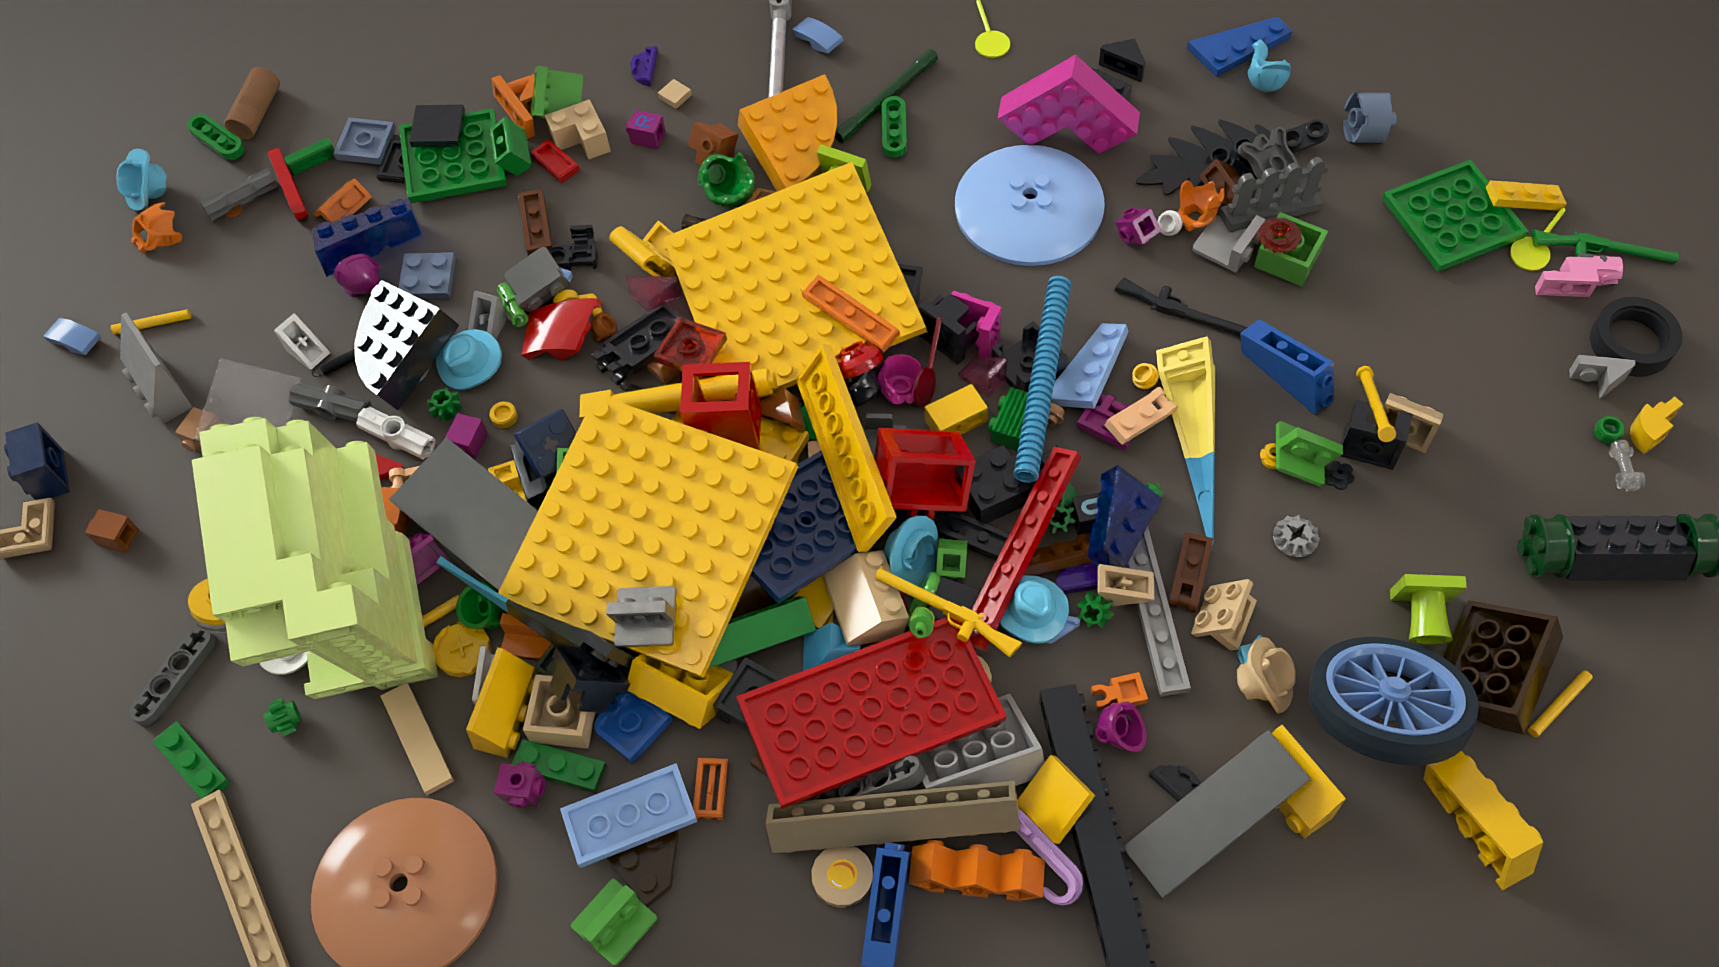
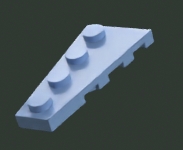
M1102 323L1055 381L1051 403L1063 407L1095 409L1129 332L1126 324Z

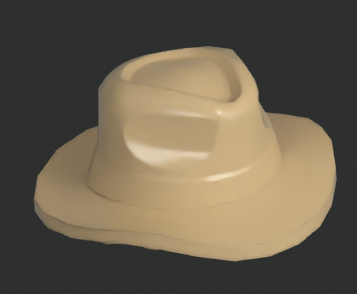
M1261 637L1251 645L1247 655V662L1241 664L1237 669V684L1247 700L1260 699L1269 701L1277 714L1287 710L1293 697V686L1296 681L1295 665L1291 656L1283 648H1276L1269 638Z

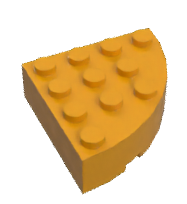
M825 74L742 108L739 111L738 127L777 192L820 175L822 170L817 151L821 144L832 148L837 127V105L833 89Z

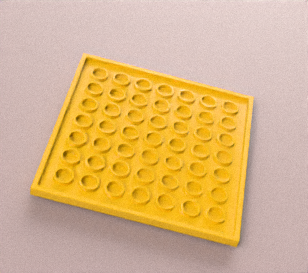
M852 162L663 237L710 363L750 362L752 371L769 368L771 373H775L777 379V388L773 389V393L797 384L798 375L821 344L831 345L836 360L841 355L840 351L853 343L862 341L865 344H869L803 298L801 293L818 274L899 329L900 335L889 347L927 332L923 319Z
M596 394L498 593L530 610L563 623L591 631L614 643L615 622L606 615L607 603L617 602V591L619 588L674 586L677 590L674 644L670 646L624 648L704 678L796 474L798 465L795 462Z

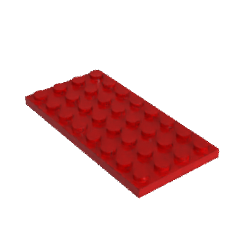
M946 617L934 622L933 631L927 637L917 638L911 631L737 696L738 705L780 808L784 809L880 771L904 757L923 754L1006 721L1007 715L970 639L967 642L958 639L957 634L960 629L952 626ZM949 617L952 622L962 626L961 622Z

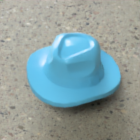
M139 148L129 152L126 160L119 164L116 175L119 192L125 196L127 205L135 211L145 210L148 207V199L162 197L166 192L167 174L163 167L149 163L150 155L146 150Z
M466 330L455 334L448 340L436 357L437 370L443 382L451 389L458 391L471 389L484 383L497 372L501 364L502 351L499 342L493 335L483 330Z
M913 516L906 519L899 529H896L889 535L884 548L885 557L890 563V572L918 587L929 572H935L938 532L933 520L927 516Z
M1024 575L1000 621V625L1011 635L1029 643L1040 644L1052 641L1061 633L1067 622L1069 614L1067 597L1055 583L1048 579Z

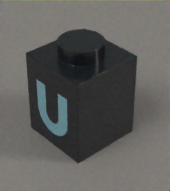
M1105 491L1072 498L1071 507L1074 510L1071 512V515L1075 520L1074 525L1078 535L1110 529L1112 518L1116 516L1114 504L1112 501H1108Z

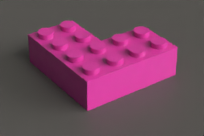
M1074 55L1002 96L997 119L1028 145H1033L1068 127L1100 154L1137 135L1140 112L1077 55Z

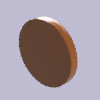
M239 204L224 215L228 218H235L242 213L243 208Z

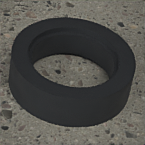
M1624 297L1610 302L1602 310L1592 326L1590 343L1597 357L1635 360V366L1628 376L1645 377L1659 373L1670 363L1682 344V330L1675 316L1662 305L1645 298ZM1628 319L1647 325L1659 337L1660 350L1651 354H1639L1625 349L1613 338L1611 324L1619 320Z

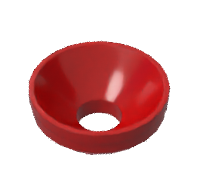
M859 341L842 349L837 363L843 379H848L874 368L883 360V355L879 348Z

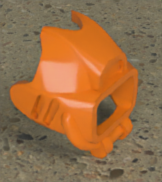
M1188 180L1184 181L1180 189V208L1178 210L1182 217V226H1185L1186 230L1192 231L1194 228H1202L1212 223L1223 202L1224 188L1220 189L1218 194L1213 181L1198 187H1194ZM1193 212L1202 214L1197 221L1192 220L1187 215Z
M166 202L157 203L149 207L133 220V237L131 242L137 245L141 253L154 250L156 247L174 245L182 240L181 233L173 230L172 221L175 212L160 209L165 206ZM144 229L148 234L146 241L140 235Z

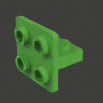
M1278 422L1276 424V469L1316 486L1324 485V466L1343 455V445L1285 422Z
M611 879L571 923V928L613 966H617L654 925L658 918L638 899L635 892L627 885L623 887L618 881Z

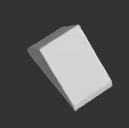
M295 313L274 330L285 350L310 370L330 354L329 350Z

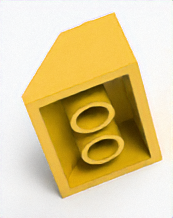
M497 648L466 731L473 749L508 758L511 749L515 750L520 738L518 729L521 722L525 723L528 702L535 675L537 674L535 667L502 648Z
M640 654L632 660L628 676L630 683L628 691L658 706L663 711L684 720L687 724L701 729L716 715L713 704L733 676V673L716 665L708 668L705 677L701 678Z
M1281 725L1271 734L1311 778V781L1277 808L1285 815L1286 822L1291 830L1295 833H1300L1305 839L1333 819L1346 798L1287 729Z

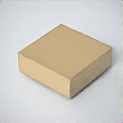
M675 79L658 92L659 99L675 109L692 96L691 89Z

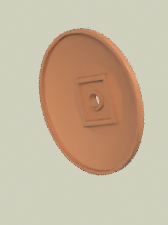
M406 798L384 803L365 812L353 820L333 840L316 871L311 893V914L315 932L320 943L330 957L341 967L449 966L469 949L482 932L490 917L496 897L498 881L496 860L492 847L484 832L471 817L455 806L442 801L428 798ZM400 877H407L408 883L406 888L399 892L393 891L394 882Z

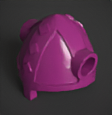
M356 254L343 259L337 265L334 277L344 288V291L349 296L355 298L358 294H370L372 289L379 284L378 270L381 266L368 255Z
M1125 701L1113 703L1111 706L1105 707L1098 716L1095 735L1100 742L1109 743L1115 748L1130 752L1140 751L1146 745V727L1142 716L1133 703ZM1125 714H1128L1132 718L1131 722L1127 720Z

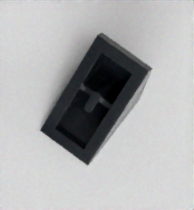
M1135 38L1102 45L1099 57L1100 66L1138 82L1143 80L1146 62Z

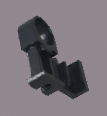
M592 225L570 226L571 238L574 239V244H571V247L570 245H558L548 249L553 257L556 255L565 256L562 261L557 262L562 269L571 271L572 266L592 265L593 269L597 268L598 262L596 258H598V252L594 244V229Z

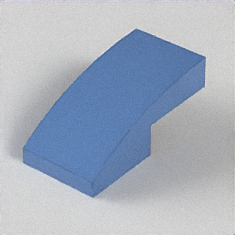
M807 17L792 29L795 38L810 41L813 50L827 54L844 41L843 37L831 27L810 17Z
M59 318L43 337L52 344L65 346L71 353L86 355L102 336L98 332L79 323Z

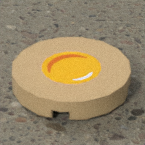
M858 847L827 848L815 859L811 870L812 884L818 897L826 904L837 908H846V906L862 902L870 893L873 867L868 856Z

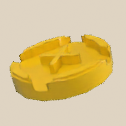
M460 622L451 627L448 625L435 637L433 643L435 662L440 670L449 676L464 677L472 675L477 670L480 646H487L491 653L490 639L483 628H467Z

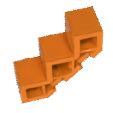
M927 840L923 845L912 847L909 884L930 892L944 893V888L962 891V895L984 898H988V894H1005L1006 900L1013 901L1043 898L1045 860L1032 855L1033 852L1027 849H1015L1012 854L1000 856L988 851V847L985 845L973 844L970 845L969 849L955 851L945 847L942 841Z

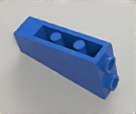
M1260 319L1240 333L1242 353L1311 413L1316 415L1323 408L1331 405L1334 400L1333 361Z
M885 842L884 849L877 848L861 962L863 967L896 966L912 854L911 852H905L906 845Z

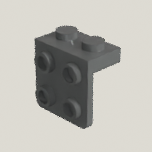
M546 247L539 248L505 273L506 280L516 293L514 299L528 313L540 308L558 293L571 286Z

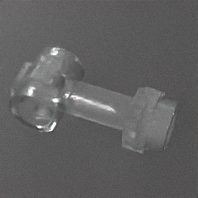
M1626 440L1612 443L1609 451L1610 456L1618 460L1621 473H1617L1615 477L1616 487L1626 491H1638L1639 488H1644L1646 482L1643 472H1634L1630 456L1634 454L1633 447H1629V443Z

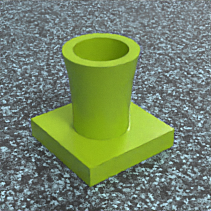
M821 144L817 155L819 163H821L822 174L852 162L865 192L868 193L872 184L866 159Z
M1405 574L1390 589V601H1411L1410 643L1438 645L1452 641L1445 603H1450L1467 588L1466 576Z

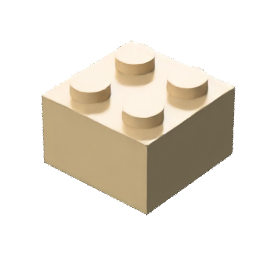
M535 675L523 732L528 740L538 744L588 749L596 712L579 711L577 705L583 691H574L571 688L566 701H559L550 687L553 676Z

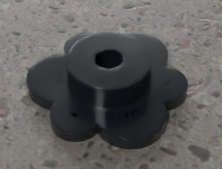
M1333 461L1331 465L1324 466L1325 482L1327 485H1334L1337 489L1344 490L1347 488L1348 483H1353L1355 478L1352 475L1353 468L1350 464H1341L1339 461Z

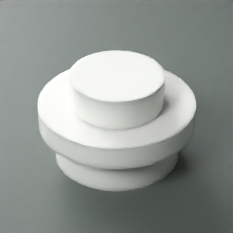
M1173 210L1162 213L1157 221L1161 229L1160 232L1166 236L1176 235L1181 230L1183 223L1181 215Z

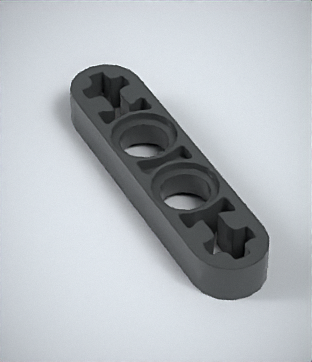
M194 627L185 635L129 708V715L137 724L143 727L155 724L213 650L216 638L206 627ZM198 638H200V639H204V638H205V641H204L203 643H201V642L196 643V640H197ZM189 649L192 652H196L194 656L188 651ZM189 658V664L186 668L176 670V664L180 659ZM161 683H171V686L166 693H157V689ZM152 696L158 700L157 703L150 700ZM143 709L150 710L147 715L141 714Z
M907 756L880 771L816 795L811 800L848 797L857 788H860V791L855 796L901 792L922 782L925 777V769L918 758ZM888 778L885 784L876 787V784L881 779Z

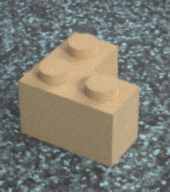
M590 99L544 115L552 140L561 150L581 143L588 160L611 152L606 131Z

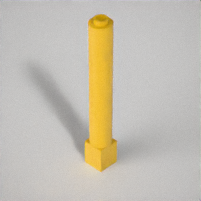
M769 368L753 370L759 397L773 395V389L777 388L775 373H771ZM723 375L699 380L706 402L735 401V394L738 390V375ZM682 383L613 394L611 390L580 395L579 417L583 421L596 394L652 414L679 411Z

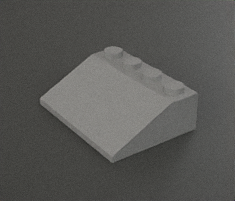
M1011 694L998 697L1007 715L1006 721L915 756L925 769V777L919 783L921 790L1015 781V786L1031 781L1045 763L1043 750Z

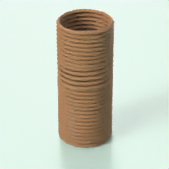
M255 67L251 69L224 121L226 129L238 138H253L280 86V81L273 72L266 68Z

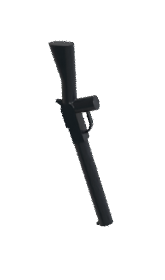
M1124 277L1114 290L1115 292L1147 302L1152 305L1150 310L1155 309L1170 316L1186 318L1239 336L1241 332L1248 328L1187 308L1188 306L1184 305L1179 298L1170 296L1172 288L1169 286H1163L1157 297Z

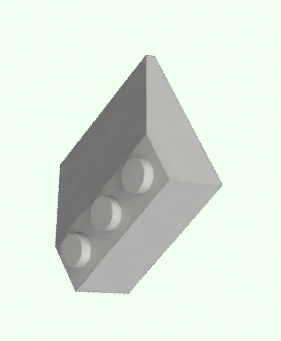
M126 312L122 314L120 359L126 367L122 372L130 383L136 382L137 385L133 389L141 400L147 399L148 402L144 406L153 418L158 415L165 424L191 409L192 405L159 355Z

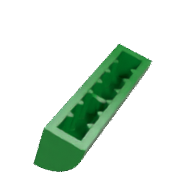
M797 596L782 601L779 604L776 603L730 619L709 668L815 631L816 628L806 597Z

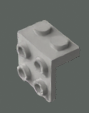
M1216 215L1214 221L1207 225L1194 243L1192 250L1194 253L1237 273L1244 262L1247 263L1250 259L1255 245H1260L1266 234V231L1263 230L1266 219L1256 215L1248 228L1229 232L1220 216Z

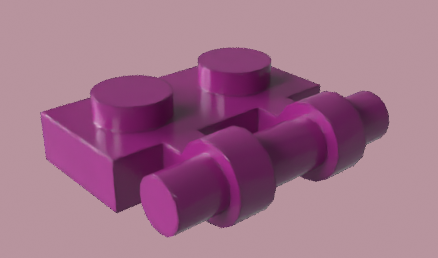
M1101 393L1097 402L1100 406L1096 405L1095 409L1086 408L1077 422V428L1125 451L1132 439L1122 445L1106 428L1105 423L1109 418L1116 415L1110 412V410L1119 413L1129 406L1117 401L1116 397L1110 394L1106 396Z

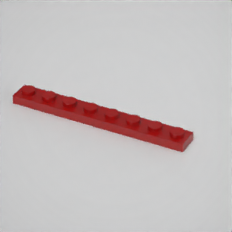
M1053 447L972 608V611L978 615L984 614L981 619L994 630L997 629L1082 458L1078 451ZM974 629L969 637L973 648L986 651L990 641Z

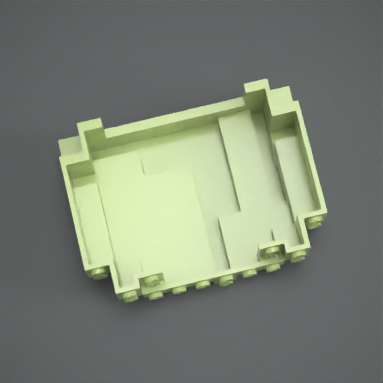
M249 417L244 419L243 423L234 425L217 424L212 426L210 430L199 432L203 457L193 459L192 466L213 616L226 623L231 661L240 666H248L309 652L306 653L310 682L305 683L304 688L305 695L313 699L371 686L384 690L400 686L406 682L410 684L438 677L433 643L428 641L425 636L409 539L403 533L395 531L394 525L386 518L375 450L367 442L352 441L347 443L346 447L336 449L309 421L292 420L287 422L286 426L276 428L266 418Z

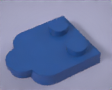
M627 691V694L616 696L614 704H609L606 712L597 713L598 717L594 728L601 740L633 764L668 727L673 719L670 714L658 706Z

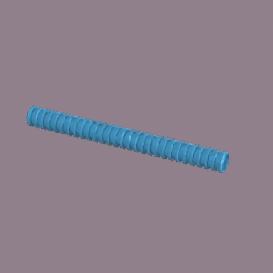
M1053 276L1048 280L1019 448L1017 450L1018 454L1013 472L1016 479L1027 483L1034 482L1039 478L1042 450L1044 448L1043 443L1045 442L1048 415L1050 413L1054 380L1056 378L1055 374L1057 372L1071 288L1070 280L1063 276Z

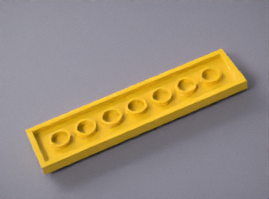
M821 344L798 375L796 382L857 551L868 552L897 517L831 345Z

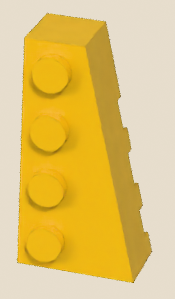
M1460 751L1447 760L1426 765L1424 781L1446 812H1454L1456 814L1458 829L1465 838H1473L1481 852L1478 857L1485 867L1491 864L1500 877L1495 881L1502 891L1533 874L1543 845L1539 832L1523 820L1513 803L1507 802L1498 792L1495 783L1491 779L1485 778L1477 769L1474 760Z

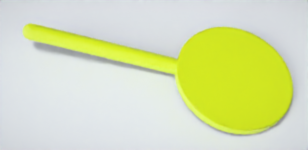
M977 0L976 3L986 32L977 37L975 48L984 57H1001L1009 51L1010 40L1004 33L990 30L980 0Z
M1565 208L1559 210L1544 232L1550 233L1566 211ZM1525 237L1513 243L1510 249V256L1519 268L1527 271H1538L1548 264L1550 250L1548 246H1534L1532 237Z

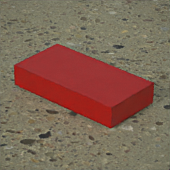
M549 139L530 152L531 158L561 184L580 171L579 165Z

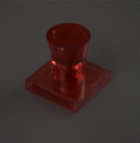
M679 317L653 357L656 363L679 370L680 382L682 383L683 365L712 363L727 341V336L725 332ZM698 376L699 380H700V379H706V378L716 377V376Z

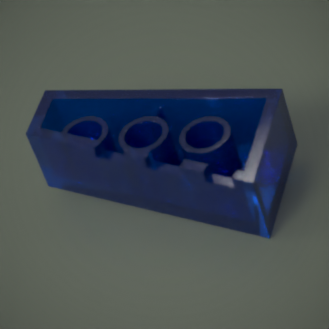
M409 198L405 200L397 199L389 205L382 207H371L363 213L357 215L349 214L342 217L341 220L331 223L323 222L312 228L315 253L326 277L334 274L333 269L349 256L365 254L373 257L378 255L384 246L388 245L393 248L422 235L420 224Z

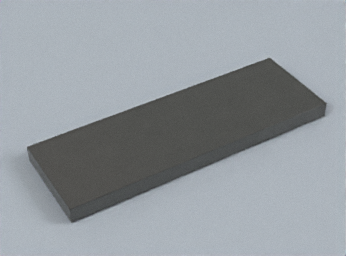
M1267 730L1124 845L1125 851L1164 899L1310 782L1311 778L1271 732Z

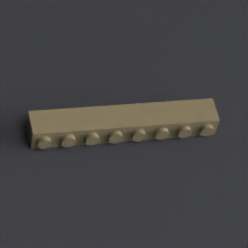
M1015 781L801 801L784 809L780 808L779 803L769 804L765 823L772 853H791L804 850L885 844V842H912L923 839H944L955 836H976L978 834L1020 831Z

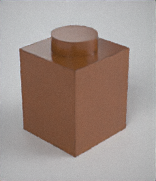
M98 509L94 518L90 520L85 533L98 546L126 553L139 528L128 516Z

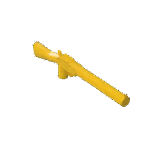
M883 566L878 569L875 579L943 611L942 614L947 616L948 622L960 629L957 638L961 641L967 642L972 631L975 629L1009 658L1022 645V642L994 630L981 619L984 614L978 615L964 606L960 607L883 570ZM949 617L963 623V625L960 626L952 622Z

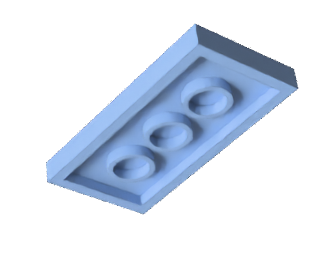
M677 763L560 808L575 858L580 868L698 822Z

